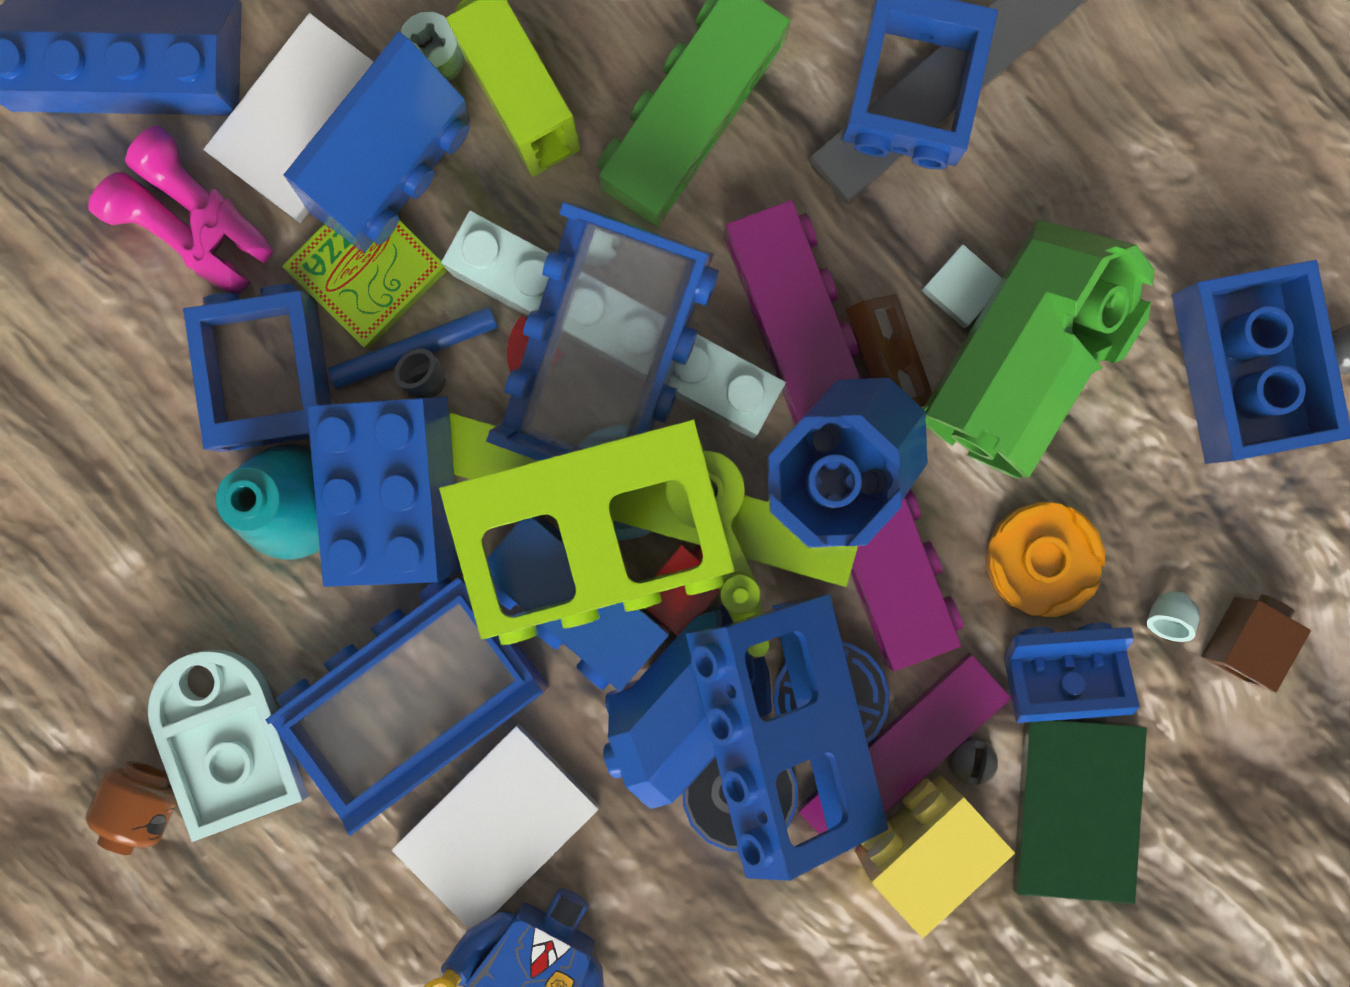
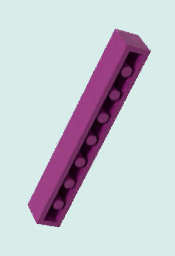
M793 200L726 224L724 239L775 375L786 382L782 393L793 423L796 425L834 382L844 379H860L852 358L859 355L856 338L848 322L839 324L832 302L838 300L834 280L827 267L819 270L811 248L818 245L814 227L807 213L798 215ZM911 488L902 500V507L866 546H858L851 570V577L886 667L894 672L961 647L956 631L963 629L962 619L951 596L943 598L935 576L942 574V567L935 548L930 541L922 543L914 521L921 519V512Z

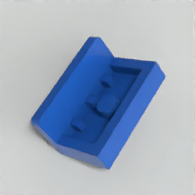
M1098 622L1084 625L1078 628L1077 631L1054 632L1050 627H1033L1014 636L1004 655V662L1016 723L1134 715L1140 705L1127 650L1135 640L1132 628H1112V625L1109 623Z

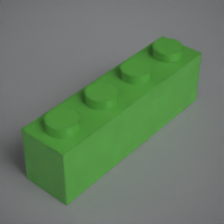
M707 0L695 22V25L699 27L698 31L688 45L681 41L673 49L663 67V73L667 76L657 91L654 93L649 89L646 90L636 103L630 115V120L634 122L631 129L622 141L615 137L603 151L597 167L602 170L598 175L602 191L659 228L785 44L791 20L762 0Z

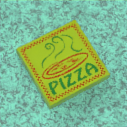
M400 220L391 236L384 243L378 245L373 242L366 253H363L324 224L282 266L367 350L448 271L441 264V260Z

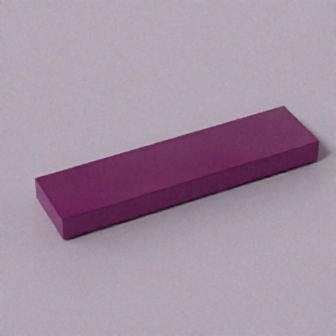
M967 653L868 743L885 813L1011 699L1007 692L972 654ZM817 789L797 809L817 833L820 834L827 830Z

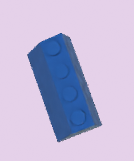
M5 0L0 5V105L11 112L230 115L239 104L242 3L240 0Z

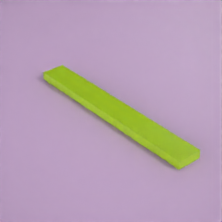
M449 413L454 475L474 479L537 462V460L486 442L489 431L496 427L495 425ZM666 482L618 494L611 499L609 508L613 521L700 545L696 528L682 523L671 511L666 498ZM744 495L741 508L733 518L731 526L746 559L847 587L858 546L808 548L769 512V502Z

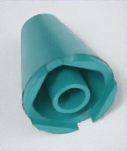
M293 444L272 446L251 457L221 481L216 493L217 510L221 518L255 550L272 558L287 560L303 558L320 551L311 448Z

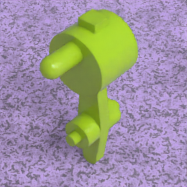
M700 441L735 570L733 573L722 575L724 585L719 587L723 605L727 608L733 622L763 613L758 584L731 526L733 518L743 503L745 493L744 481L739 469L728 457L716 451L704 450ZM675 480L667 481L666 498L671 511L682 523L696 528L684 486ZM765 641L753 645L747 650L754 657H762L769 650V642Z

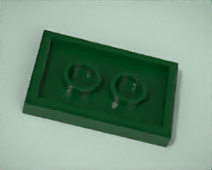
M1074 719L1024 723L1013 890L1018 895L1135 904L1147 727L1140 724Z

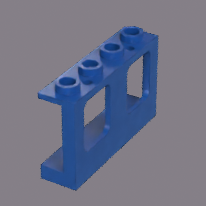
M830 594L788 600L773 605V610L717 628L685 633L691 654V665L696 675L706 715L707 729L712 739L719 767L722 790L727 800L737 840V851L742 861L746 878L790 881L889 829ZM780 637L797 708L764 721L760 718L745 663V653L753 645ZM810 759L827 830L793 846L788 836L777 792L776 780L782 771Z

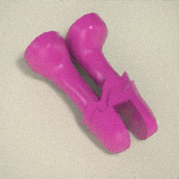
M157 125L142 131L127 150L125 158L127 166L138 176L162 190L191 213L190 226L159 202L146 187L124 172H114L96 186L89 199V211L101 221L110 225L136 223L146 228L180 254L185 265L194 270L198 276L223 291L241 294L251 282L237 270L236 266L228 260L222 259L215 252L229 237L237 243L239 249L266 264L274 252L270 243L261 231L236 209L230 199H225L216 188H213L209 193L190 176L181 165L178 144L171 134Z

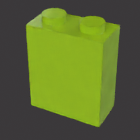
M462 0L455 8V12L446 17L447 23L468 67L531 177H535L581 151L573 115L507 0Z

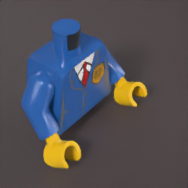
M559 888L546 912L528 903H522L515 913L498 912L467 930L441 966L442 977L431 980L423 987H457V985L463 987H604L603 967L592 956L595 941L590 936L577 930L589 907V903L577 893L565 888Z

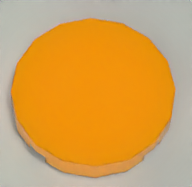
M1034 502L1013 509L996 524L987 543L986 569L993 589L1009 606L1028 615L1058 617L1078 610L1095 595L1100 585L1099 579L1102 575V567H1105L1106 552L1099 531L1083 513L1060 503Z

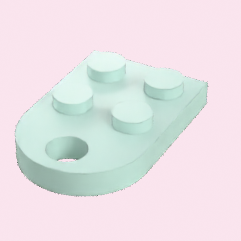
M226 650L200 651L179 658L170 664L156 680L148 703V719L151 732L191 842L301 802L309 796L294 754L272 724L268 725L265 720L277 711L266 679L260 670L248 659ZM196 665L207 668L214 678V688L206 698L196 696L188 686L189 672Z

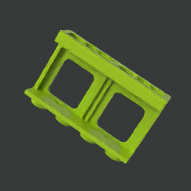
M694 419L439 488L481 640L499 636L501 645L517 643L537 636L536 625L561 619L563 628L584 625L600 618L599 608L623 602L625 612L647 608L662 602L660 595L662 591L685 586L687 595L703 593L723 586L722 575L735 572ZM666 481H678L684 486L702 549V561L699 565L637 582L632 581L628 577L610 513V501L618 494ZM540 515L553 516L560 528L575 583V597L511 616L506 615L500 607L483 545L484 534L491 528Z

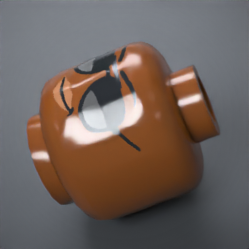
M127 761L124 768L112 769L103 776L85 817L89 828L100 835L97 841L100 847L113 853L131 855L135 847H151L159 842L177 804L167 773L144 763Z

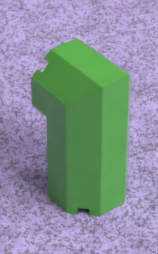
M1038 219L923 409L926 411V427L951 446L958 442L969 450L967 455L981 464L1016 479H1020L1022 475L1025 478L1030 477L1091 374L1103 369L1099 362L1105 360L1116 363L1125 359L1149 319L1151 302L1141 299L1142 283L1153 286L1154 268L1139 247L1132 243Z

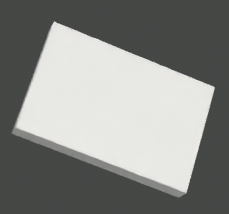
M309 13L203 150L297 222L301 223L309 212L283 174L374 61Z
M518 723L391 851L468 929H471L490 918L599 810L600 805Z

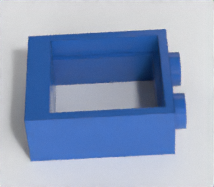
M874 0L842 141L855 144V150L870 156L884 157L888 156L889 152L911 156L914 164L928 169L940 170L947 168V165L956 166L968 149L998 10L957 0ZM885 33L969 52L951 131L867 112Z
M279 284L263 287L260 289V297L240 300L239 295L234 293L208 295L202 298L203 305L183 308L204 450L224 453L309 440L307 406L332 404L317 301L303 291H297L295 285ZM289 315L303 410L227 421L214 326Z

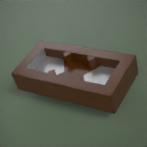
M897 294L864 300L846 308L852 325V331L861 350L870 378H890L919 406L924 407L932 395V390Z

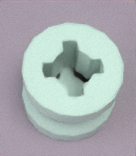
M420 12L411 16L404 23L401 33L412 41L448 81L454 79L461 71L464 57L447 23L446 17L435 12ZM433 37L432 43L428 44L425 48L419 47L420 44L424 45L426 41Z

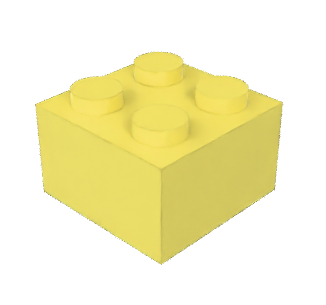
M940 774L932 782L926 778L913 787L903 798L902 802L905 804V807L887 821L889 829L863 842L862 846L855 852L871 883L922 939L1015 854L973 806Z

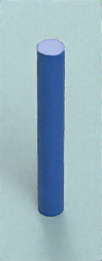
M489 306L329 367L328 374L334 387L340 389L395 368L401 357L411 350L424 348L434 353L497 329L498 324Z

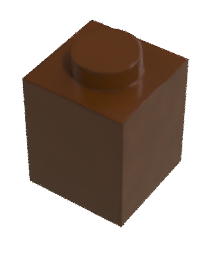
M1261 594L1258 600L1234 597L1201 657L1251 686L1277 693L1311 630L1291 619L1295 610L1275 598Z

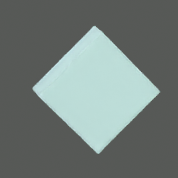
M962 244L921 291L958 324L966 328L983 310L1002 278Z

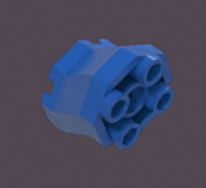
M890 378L837 380L767 456L769 512L808 548L866 546L902 507V500L928 463L926 411Z
M723 604L711 607L696 616L638 680L627 683L620 692L615 689L606 694L605 704L609 715V742L605 744L603 750L606 767L613 778L618 779L622 777L626 788L650 809L673 803L716 757L712 739L707 729L706 715L696 675L691 665V654L685 633L717 628L733 623L727 608ZM747 650L745 653V663L757 711L761 718L767 716L772 711L770 671L764 656L753 659V656Z

